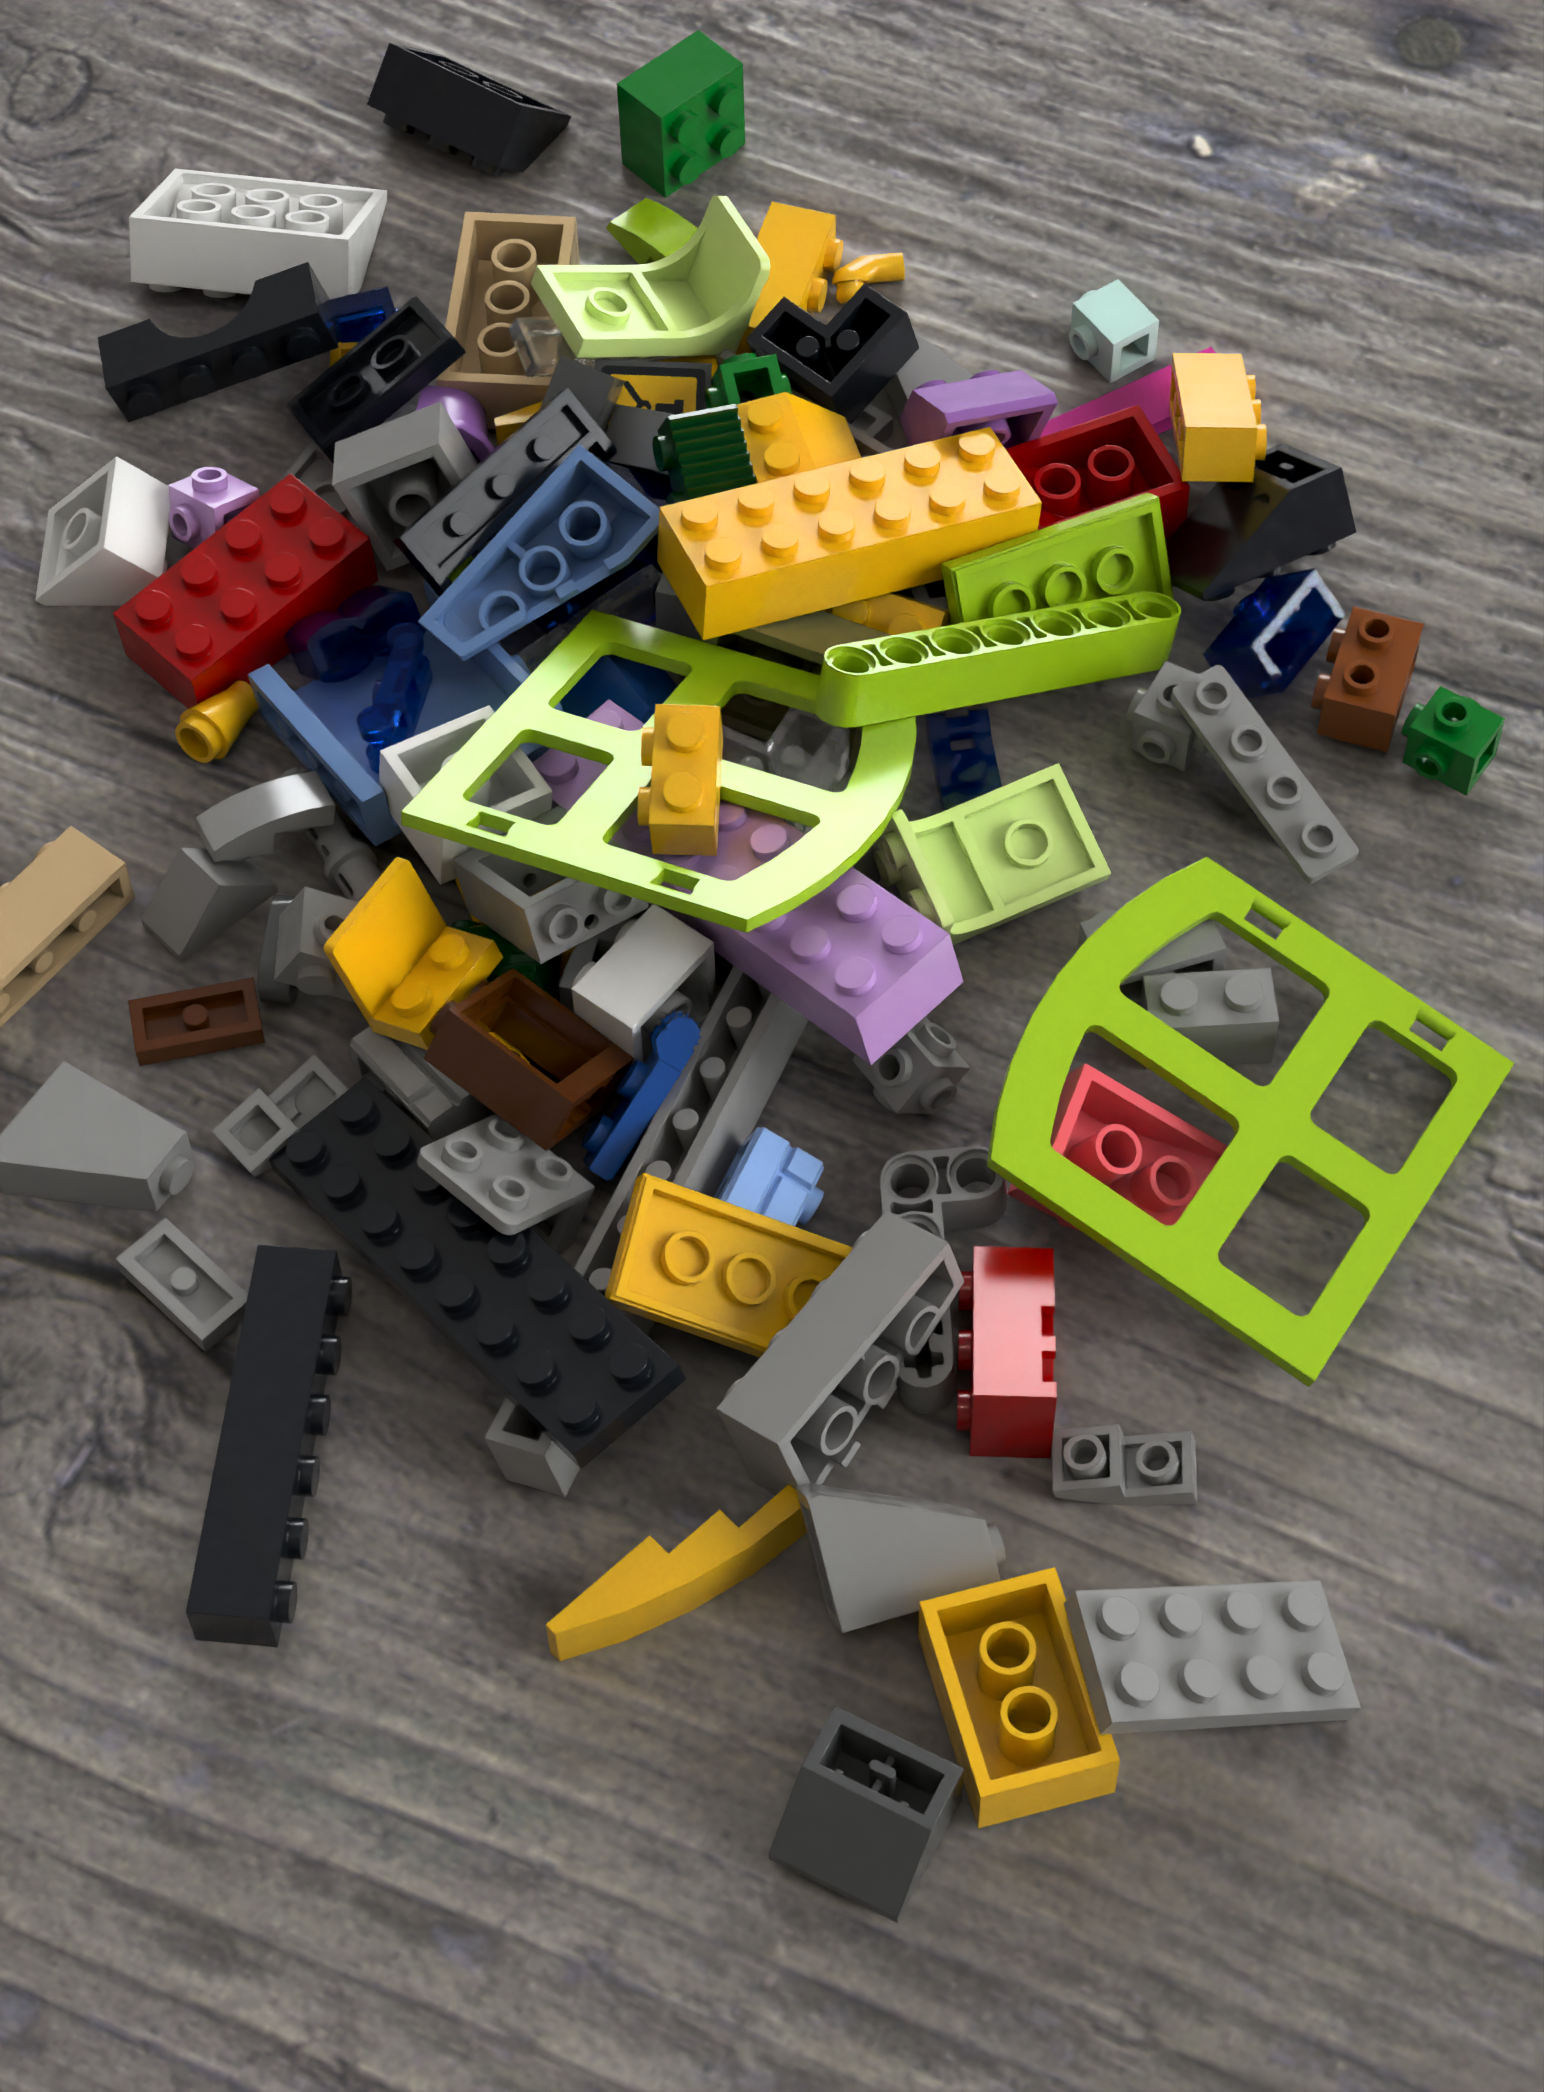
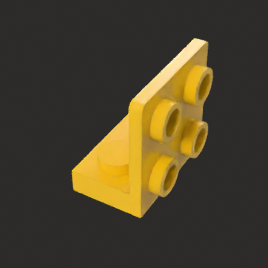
M396 857L323 947L325 954L372 1031L428 1050L435 1036L430 1032L431 1023L443 1006L451 1000L459 1003L466 999L473 988L480 981L487 979L503 959L494 940L447 926L411 862L400 857Z

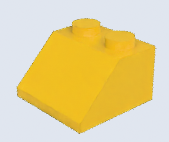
M788 392L737 404L738 416L741 418V427L744 430V439L747 441V450L750 453V462L753 465L756 483L862 458L846 418L840 414Z

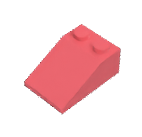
M1086 1063L1067 1074L1059 1098L1050 1138L1051 1146L1056 1152L1164 1225H1173L1178 1221L1227 1148V1145ZM1011 1183L1008 1195L1060 1225L1080 1231Z

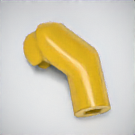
M903 253L860 256L836 270L832 278V285L836 286V300L840 304H846L863 284L905 280Z

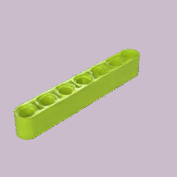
M1144 591L836 645L828 648L824 653L814 712L818 718L828 724L852 728L1156 671L1162 668L1165 661L1169 662L1181 615V607L1177 601L1169 596L1157 592Z

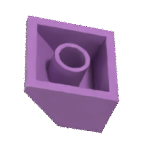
M987 370L972 376L969 380L947 384L943 380H933L912 390L900 416V421L909 446L991 427L1004 448L1007 449L1039 438L1058 402L1053 391L1022 370L1001 374L997 370Z

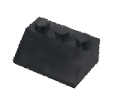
M393 43L388 45L367 105L385 113L383 123L409 134H413L415 128L429 134L426 141L428 145L452 155H457L458 149L472 155L470 165L495 176H500L503 169L524 172L568 126L571 118L570 115L444 55Z

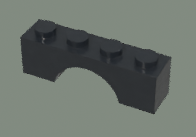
M308 262L256 280L251 296L240 313L229 323L211 333L197 337H176L163 332L151 319L98 337L105 388L128 422L153 415L159 411L339 348L329 297Z

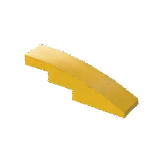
M788 1484L740 1527L736 1526L719 1509L670 1553L649 1535L546 1624L550 1653L560 1662L629 1640L693 1611L753 1575L807 1533L797 1491Z

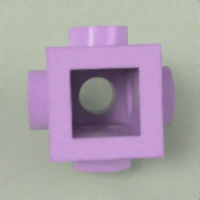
M218 467L199 468L192 473V476L170 484L169 523L173 538L195 549L260 497L259 489Z

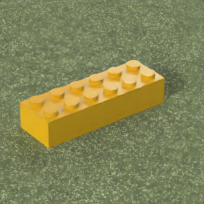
M991 427L659 507L657 563L702 640H707L943 580L941 563L1037 531L1042 502Z

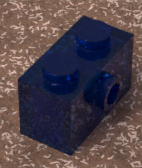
M1315 568L1265 578L1253 593L1247 595L1236 604L1233 609L1234 617L1202 655L1211 667L1215 665L1223 666L1246 698L1283 693L1345 617L1346 613Z

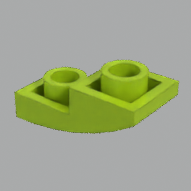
M648 198L643 199L610 221L606 227L639 265L652 263L671 255L687 243L698 229L673 210Z

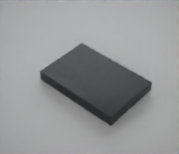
M415 296L291 399L286 407L334 464L335 442L381 425L463 356L466 351L420 299Z

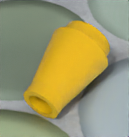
M235 681L229 688L185 710L181 714L180 723L175 729V735L181 748L191 758L201 763H208L213 759H222L226 756L251 716L259 710L251 685L244 681Z

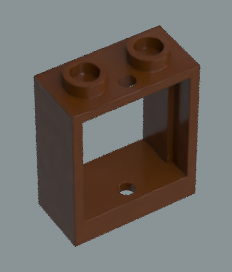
M514 968L492 982H489L487 979L480 981L463 1001L457 1003L451 1000L445 1004L431 1023L430 1032L435 1036L423 1058L545 1151L609 1105L623 1076L634 1060L630 1054ZM492 1030L560 1080V1082L557 1084L489 1034V1032Z

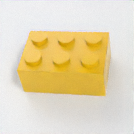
M1055 1567L919 1602L918 1638L958 1766L964 1768L963 1782L978 1829L1115 1793L1120 1758L1112 1735H1100L1064 1607L1066 1598Z

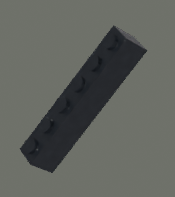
M258 1244L186 1608V1614L196 1640L278 1647L282 1623L291 1624L293 1622L297 1605V1583L290 1581L294 1559H304L309 1535L308 1519L301 1518L305 1497H315L320 1475L319 1457L313 1456L316 1435L326 1436L330 1422L331 1400L329 1395H324L327 1375L336 1376L338 1374L341 1361V1337L335 1335L338 1316H348L352 1298L351 1277L342 1276L336 1250Z

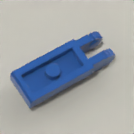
M671 1010V1013H665V1016L660 1018V1024H656L649 1034L653 1052L645 1063L637 1059L629 1067L617 1088V1093L623 1096L610 1118L601 1114L595 1120L582 1142L581 1147L588 1151L583 1158V1162L590 1171L606 1181L614 1178L694 1053L693 1047L699 1045L698 1039L701 1038L699 1035L701 1029L697 1026L699 1023L697 1021L694 1022L693 1017H688L687 1012L682 1013L681 1010L677 1012Z

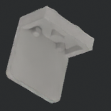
M497 1114L422 1147L417 1158V1164L422 1170L498 1232L505 1235H514L530 1227L557 1253L572 1246L595 1188L594 1185L577 1173L567 1161L557 1157L549 1149L547 1151L542 1149Z

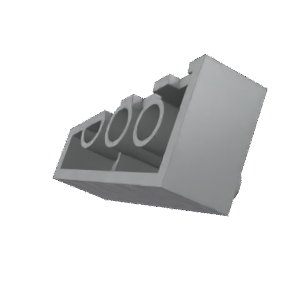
M886 1210L870 1230L865 1231L858 1237L852 1251L830 1277L816 1286L810 1300L788 1326L774 1335L767 1350L746 1375L731 1385L724 1400L716 1410L754 1483L777 1495L788 1484L795 1490L796 1487L808 1483L822 1485L835 1463L847 1468L861 1446L859 1442L852 1438L872 1405H877L882 1409L885 1408L897 1389L895 1384L899 1376V1362L906 1352L910 1355L919 1354L964 1283V1278L949 1242Z

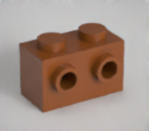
M1353 606L1346 629L1335 627L1331 637L1326 662L1334 664L1332 673L1330 675L1320 672L1315 686L1311 708L1321 710L1318 735L1388 752L1417 660L1424 623Z

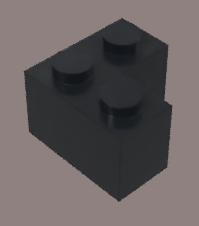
M866 284L860 287L827 325L786 297H783L746 338L752 353H755L757 357L771 354L777 355L780 372L786 373L792 389L823 408L844 416L850 424L854 422L919 349L908 313Z

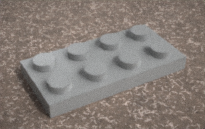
M1320 1580L1074 1591L1064 1603L1100 1735L1348 1720L1361 1708Z

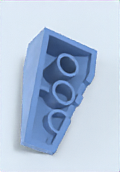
M578 444L418 620V623L462 661H466L630 564L658 533L659 508L582 445Z

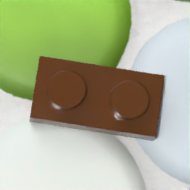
M253 977L128 1000L134 1046L139 1066L265 1043L257 990Z

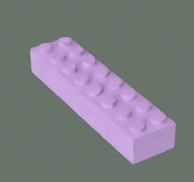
M609 699L586 718L626 731H636L644 725L639 719ZM552 748L532 763L553 791L551 809L561 806L567 811L571 809L608 766ZM720 800L717 856L653 854L649 826H638L637 809L611 839L631 852L721 880L733 881L772 860L806 834L780 817ZM853 867L826 889L792 911L747 933L659 906L713 941L716 953L870 1065L877 1061L964 982L950 934ZM663 882L661 884V886H665L690 895L693 892L692 890L685 889L666 882Z

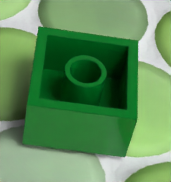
M699 29L617 83L622 164L665 198L682 186L695 181L700 174L722 159L732 156L745 144L743 63Z

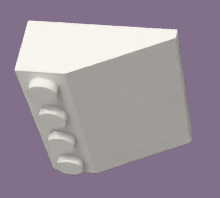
M174 169L129 216L131 282L149 284V288L157 292H175L183 287L202 289L204 295L213 298H228L236 293L251 295L256 280L308 262L329 297L331 309L341 308L344 305H349L362 287L386 206L387 190Z

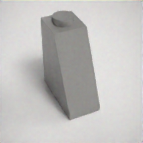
M64 1061L0 1134V1191L4 1194L157 1212L171 1194L176 1195L186 1187L196 1165L185 1130Z
M810 1483L796 1487L829 1619L841 1633L919 1611L920 1601L1001 1581L997 1565L1006 1563V1554L1000 1532L994 1522L986 1524V1520L971 1507Z

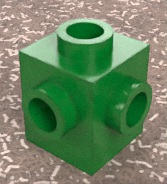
M744 353L729 357L718 366L711 379V387L705 388L706 409L731 404L737 405L741 404L739 399L741 396L747 397L752 401L783 392L792 394L786 373L780 372L776 354L757 357L755 353Z
M1440 686L1426 705L1418 702L1404 722L1401 735L1407 737V743L1402 763L1415 769L1421 776L1430 780H1437L1467 796L1496 756L1505 718L1482 707L1472 698L1460 696Z

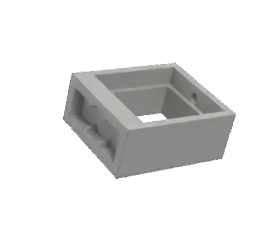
M557 806L531 819V821L544 825H553L558 823L568 811L561 806ZM613 839L607 843L608 845L628 850ZM476 848L452 859L469 913L540 964L649 908L648 902L569 877L562 880L566 876ZM550 886L549 888H547V889H545V890H543V891H541V892H539V893H537V894H535V895L529 897L530 895H532V894H534V893H536V892H538V891H540V890H542V889H544V888ZM593 914V922L589 926H585V919Z

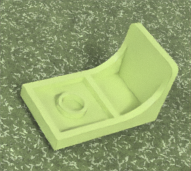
M713 196L703 220L694 235L680 249L661 260L640 265H537L530 284L577 358L696 357L700 355H719L724 349H728L735 354L742 336L749 326L751 315L763 286L769 278L770 259L727 196Z
M1059 763L923 819L909 822L903 810L895 811L877 843L879 850L874 852L876 866L885 884L888 887L896 884L903 902L948 932L953 945L1103 882L1111 875L1107 862Z

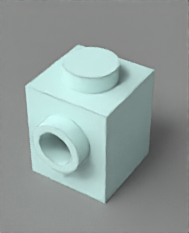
M1117 279L1098 290L1087 292L1073 303L1069 340L1076 355L1082 360H1088L1109 383H1112L1155 360L1159 320Z

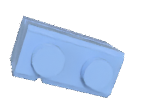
M757 1127L740 1144L713 1198L794 1227L797 1222L805 1225L815 1213L824 1195V1191L816 1187L824 1169L823 1162L798 1147L792 1148L787 1140L767 1128Z

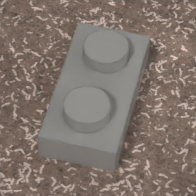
M166 1217L115 1259L119 1271L205 1353L243 1321L248 1294Z

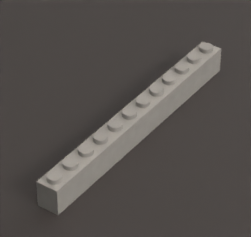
M807 826V828L804 831V834H807L809 831H811L813 827ZM873 844L852 867L879 884L882 877L875 863V847ZM733 966L700 1028L699 1035L701 1038L698 1039L699 1045L693 1047L694 1053L658 1108L574 1267L577 1272L604 1296L636 1178L646 1173L714 1197L740 1144L754 1129L809 1021L736 966ZM619 1309L648 1336L655 1321ZM507 1397L505 1398L484 1438L504 1477L512 1482L566 1497L580 1468Z

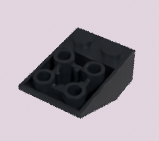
M1281 443L1266 450L1265 460H1255L1253 482H1217L1166 542L1171 584L1203 601H1218L1231 596L1236 590L1235 587L1252 579L1269 578L1278 575L1286 569V564L1305 555H1320L1335 548L1336 541L1356 533L1342 467Z

